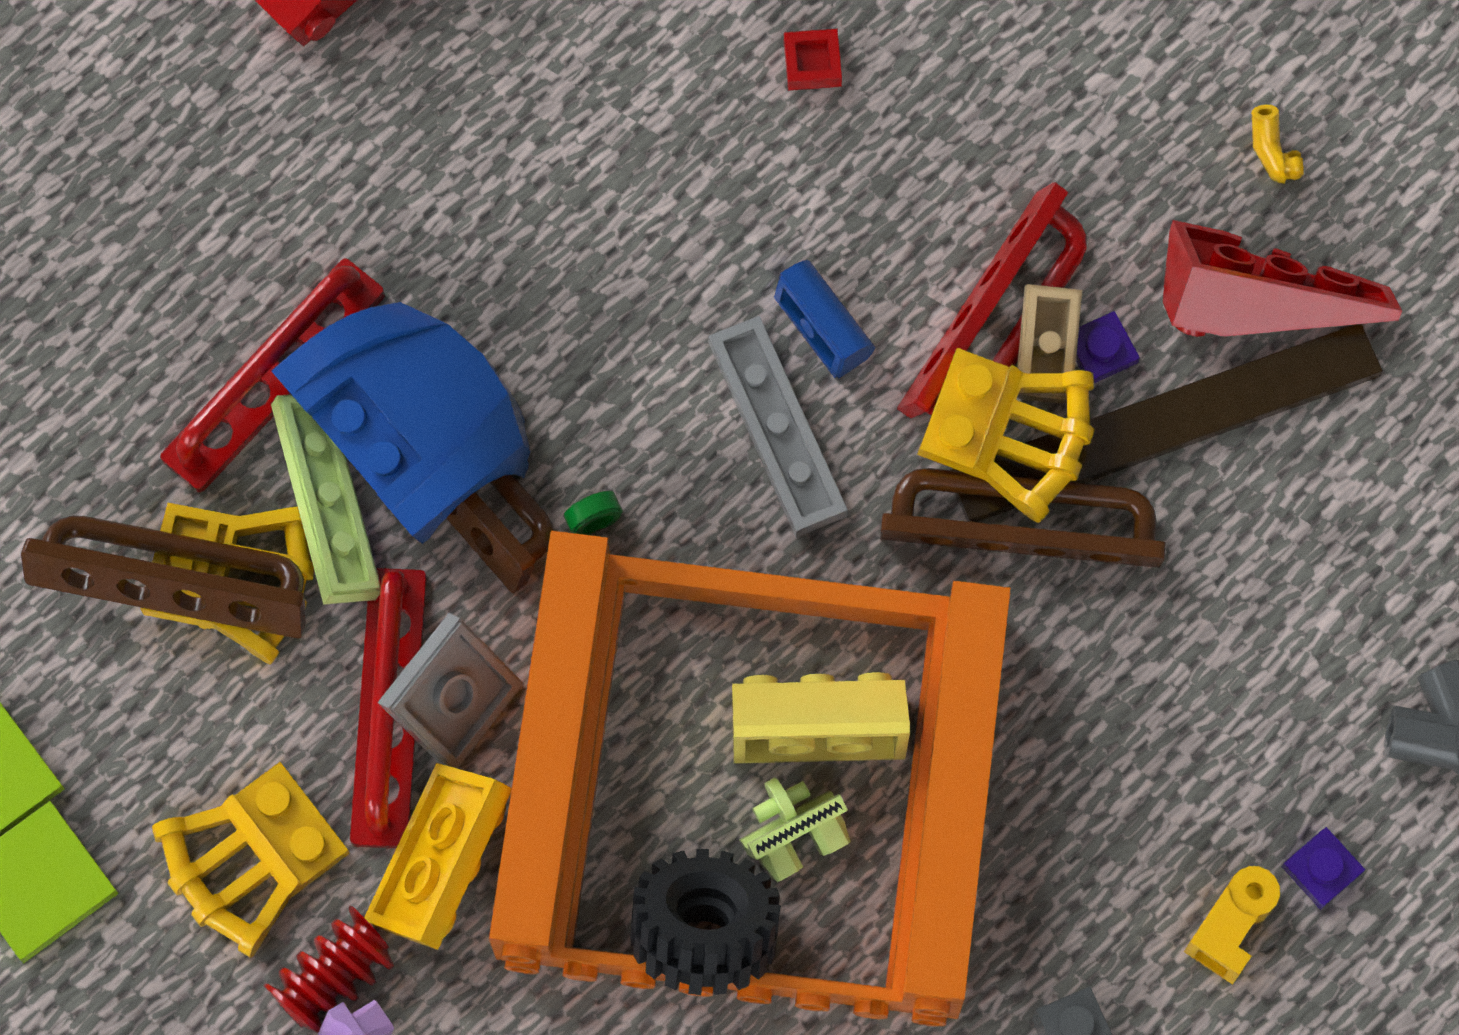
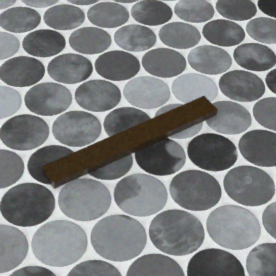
M1362 324L1352 325L1090 419V425L1095 429L1091 443L1084 445L1078 460L1082 464L1078 479L1070 482L1084 484L1373 380L1380 377L1383 370ZM1048 434L1025 442V444L1051 454H1056L1062 439ZM995 456L994 462L1010 476L1042 479L1046 475L1042 471L1002 456ZM955 493L968 522H979L1016 508L1006 498Z

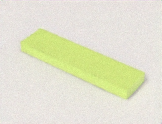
M277 395L271 407L323 605L376 600L380 595L381 585L346 456L292 395Z

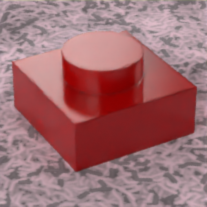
M838 28L784 32L783 44L788 91L842 87Z

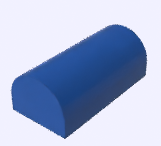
M804 260L798 262L780 273L774 299L834 378H841L865 362L875 350L874 344L811 261Z

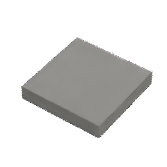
M448 613L377 703L440 764L458 769L524 683L461 618Z

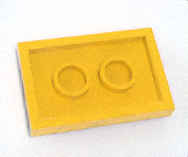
M436 763L364 918L371 925L438 950L443 938L454 926L456 910L468 884L474 880L479 872L481 856L493 830L500 825L504 818L506 802L512 788L493 778Z

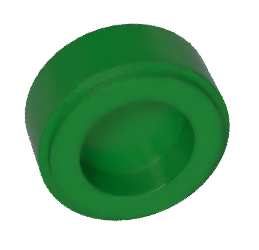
M602 491L576 502L565 511L563 516L571 533L591 535L614 524L621 517L623 509L613 491Z

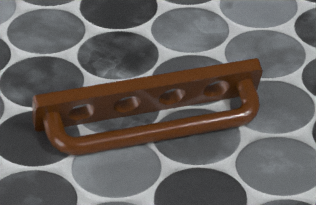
M934 468L916 469L906 474L896 485L892 498L891 514L884 513L881 522L880 540L1160 568L1165 558L1166 542L1156 541V513L1149 499L1138 491L1123 487L1069 482L1051 503L1126 510L1134 517L1133 538L913 516L916 495L923 490L1005 498L985 480L961 471ZM1011 476L1021 486L1030 491L1041 480Z
M504 475L491 481L490 484L532 531L530 539L521 544L476 492L459 504L446 519L507 589L514 594L527 585L535 562L548 551L553 523L547 513L513 475Z
M76 515L61 518L52 524L42 540L27 538L21 551L24 581L31 586L297 639L301 638L306 624L305 595L302 593L304 578L299 566L291 559L279 554ZM73 538H84L277 577L281 581L280 587L69 546L65 545V543ZM71 568L84 570L91 576L79 574ZM126 579L139 581L146 587L134 585ZM181 590L195 592L202 598L189 596ZM237 601L250 603L258 609L242 606Z

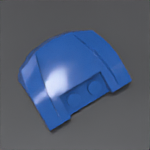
M401 302L370 307L350 314L310 338L271 370L301 407L312 416L376 491L377 496L412 537L421 544H424L433 535L438 526L459 504L489 482L504 475L512 474L525 478L529 466L527 460L531 452L524 425L525 420L517 401L493 365L449 324Z

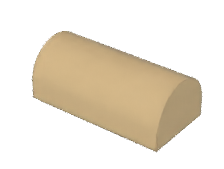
M1031 284L1025 286L1017 368L1023 373H1065L1075 371L1082 290ZM1018 393L1017 396L1018 399L1029 401L1067 403L1066 393Z

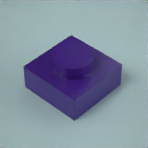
M1115 311L1079 327L1076 362L1080 370L1093 373L1094 383L1139 363L1140 357Z
M1327 827L1322 829L1281 866L1320 910L1366 870Z

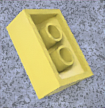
M872 672L859 675L858 681H835V677L829 674H809L802 676L800 682L778 683L777 677L754 675L744 678L743 684H732L734 763L904 760L906 758L910 736V720L905 680H892V675L888 673Z

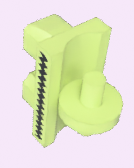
M774 777L764 783L770 799L753 807L752 810L759 823L777 814L780 817L739 839L747 855L755 860H759L771 878L779 882L803 868L791 844V841L809 832L819 854L822 856L831 854L851 842L845 821L841 816L848 809L841 795L834 796L831 791H827L795 809L793 805L811 796L807 786L801 781L784 790L778 779Z

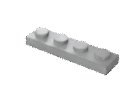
M760 316L709 335V346L795 537L797 538L846 518L848 509Z

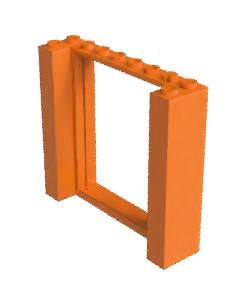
M551 531L489 934L495 958L505 961L504 968L506 970L523 974H538L540 965L563 968V977L577 981H597L598 973L620 975V984L639 989H654L656 980L665 981L664 974H661L656 979L646 973V962L638 964L634 955L574 947L625 593L921 629L928 631L885 987L766 972L759 980L750 974V984L748 987L738 990L734 983H730L727 989L737 990L738 1000L755 1004H770L772 995L796 998L795 1007L809 1011H829L830 1003L853 1005L854 1015L871 1019H887L889 1010L912 1013L911 1021L925 1026L942 1027L946 1026L947 1018L958 1019L966 992L1011 588L953 581L949 597L612 555L609 551L608 537ZM680 982L678 991L688 994L689 985ZM702 987L701 995H688L713 996V987Z

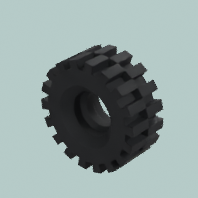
M696 849V857L687 858L685 851L672 853L671 864H668L663 858L652 863V873L644 871L641 874L638 887H635L633 895L630 943L631 946H634V957L637 963L646 962V973L653 979L664 974L665 986L677 990L680 982L688 984V994L701 995L702 987H713L714 995L727 994V987L730 983H734L736 988L741 990L749 986L750 974L759 980L766 973L767 963L772 965L777 945L781 905H779L780 895L777 887L771 888V877L765 871L754 875L755 863L746 858L739 865L733 863V853L721 851L720 858L709 857V849ZM705 921L717 924L721 928L704 930L688 924Z

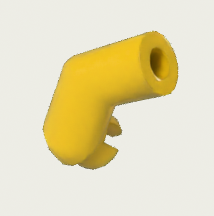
M1259 105L1255 107L1251 113L1253 149L1269 177L1285 184L1287 179H1300L1304 175L1301 153L1297 150L1287 153L1282 152L1278 108L1273 105Z

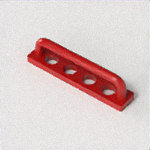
M1054 182L1034 195L901 400L897 410L910 419L923 413L932 415L956 349L960 348L967 351L1048 224L1064 236L1065 247L1040 286L1065 288L1083 260L1087 249V236L1083 225L1078 219L1061 206L1068 191L1058 183ZM1022 315L992 361L1007 367L1015 366L1017 363Z
M342 259L160 454L162 462L197 492L205 491L274 417L271 404L276 396L291 395L271 371L279 364L278 360L295 342L304 344L326 328L317 325L315 320L331 303H337L345 310L344 317L364 309L378 306L385 298L383 287L349 259ZM258 382H262L270 388V396L262 406L248 408L241 404L240 401ZM220 422H225L231 426L233 431L232 438L224 447L214 449L203 444V441Z
M376 568L381 588L380 595L376 600L367 601L350 842L355 847L397 848L410 820L416 740L402 727V740L396 747L392 748L393 724L396 720L377 702L397 679L398 666L404 669L422 647L427 576L423 570ZM403 611L411 619V626L407 634L400 638L401 612ZM391 776L399 784V793L397 798L388 804L389 780Z

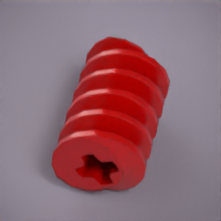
M351 905L349 906V913L354 923L353 926L338 919L331 923L332 930L337 939L336 942L318 935L314 938V944L319 954L318 958L302 951L296 955L302 971L300 975L284 967L279 970V976L285 989L281 991L265 983L263 985L301 1028L306 1027L318 1033L322 1026L318 1013L321 1010L327 1013L330 1009L337 1006L336 997L338 995L356 1002L359 996L353 981L357 978L371 986L377 983L370 966L374 962L389 970L394 967L388 952L389 946L373 926Z

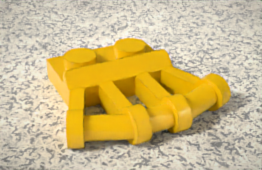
M957 348L917 455L985 480L1025 516L1034 522L1040 523L1050 512L1048 505L1070 481L1078 479L1082 464L1078 462L1084 445L1091 443L1095 429L1090 425L1089 391L1094 389L1093 373L1083 370L1065 373H1023L1013 365L1007 367ZM1018 393H1066L1067 418L1016 400ZM1009 419L1061 438L1057 453L1051 454L1003 436ZM995 456H1002L1042 471L1046 475L1030 491L1021 486L994 462Z
M167 502L160 531L279 554L289 558L299 566L304 578L303 594L306 581L313 580L315 571L298 507L236 516ZM282 530L285 534L287 554L236 545L237 539L241 536ZM154 553L152 560L154 563L228 577L230 567ZM181 590L189 596L202 598L195 592ZM237 601L241 605L255 607L250 603ZM140 607L143 615L197 625L202 629H216L269 665L274 662L280 653L276 648L284 638L281 635L261 631L257 635L246 628Z
M278 762L236 795H230L220 807L185 817L168 818L152 825L155 841L161 842L171 877L168 880L170 888L176 895L183 894L194 908L191 915L200 927L207 925L239 944L238 951L249 958L255 955L289 899L350 854L349 850L281 762ZM230 822L236 828L234 833L198 860L191 863L184 838L185 835ZM249 845L260 862L222 891L213 895L202 879ZM272 876L278 883L260 914L251 924L227 910Z

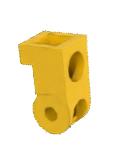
M1248 866L1240 869L1233 876L1184 952L1233 985L1252 957L1239 948V945L1252 925L1263 922L1271 914L1280 898V886L1276 877L1269 870L1260 866Z

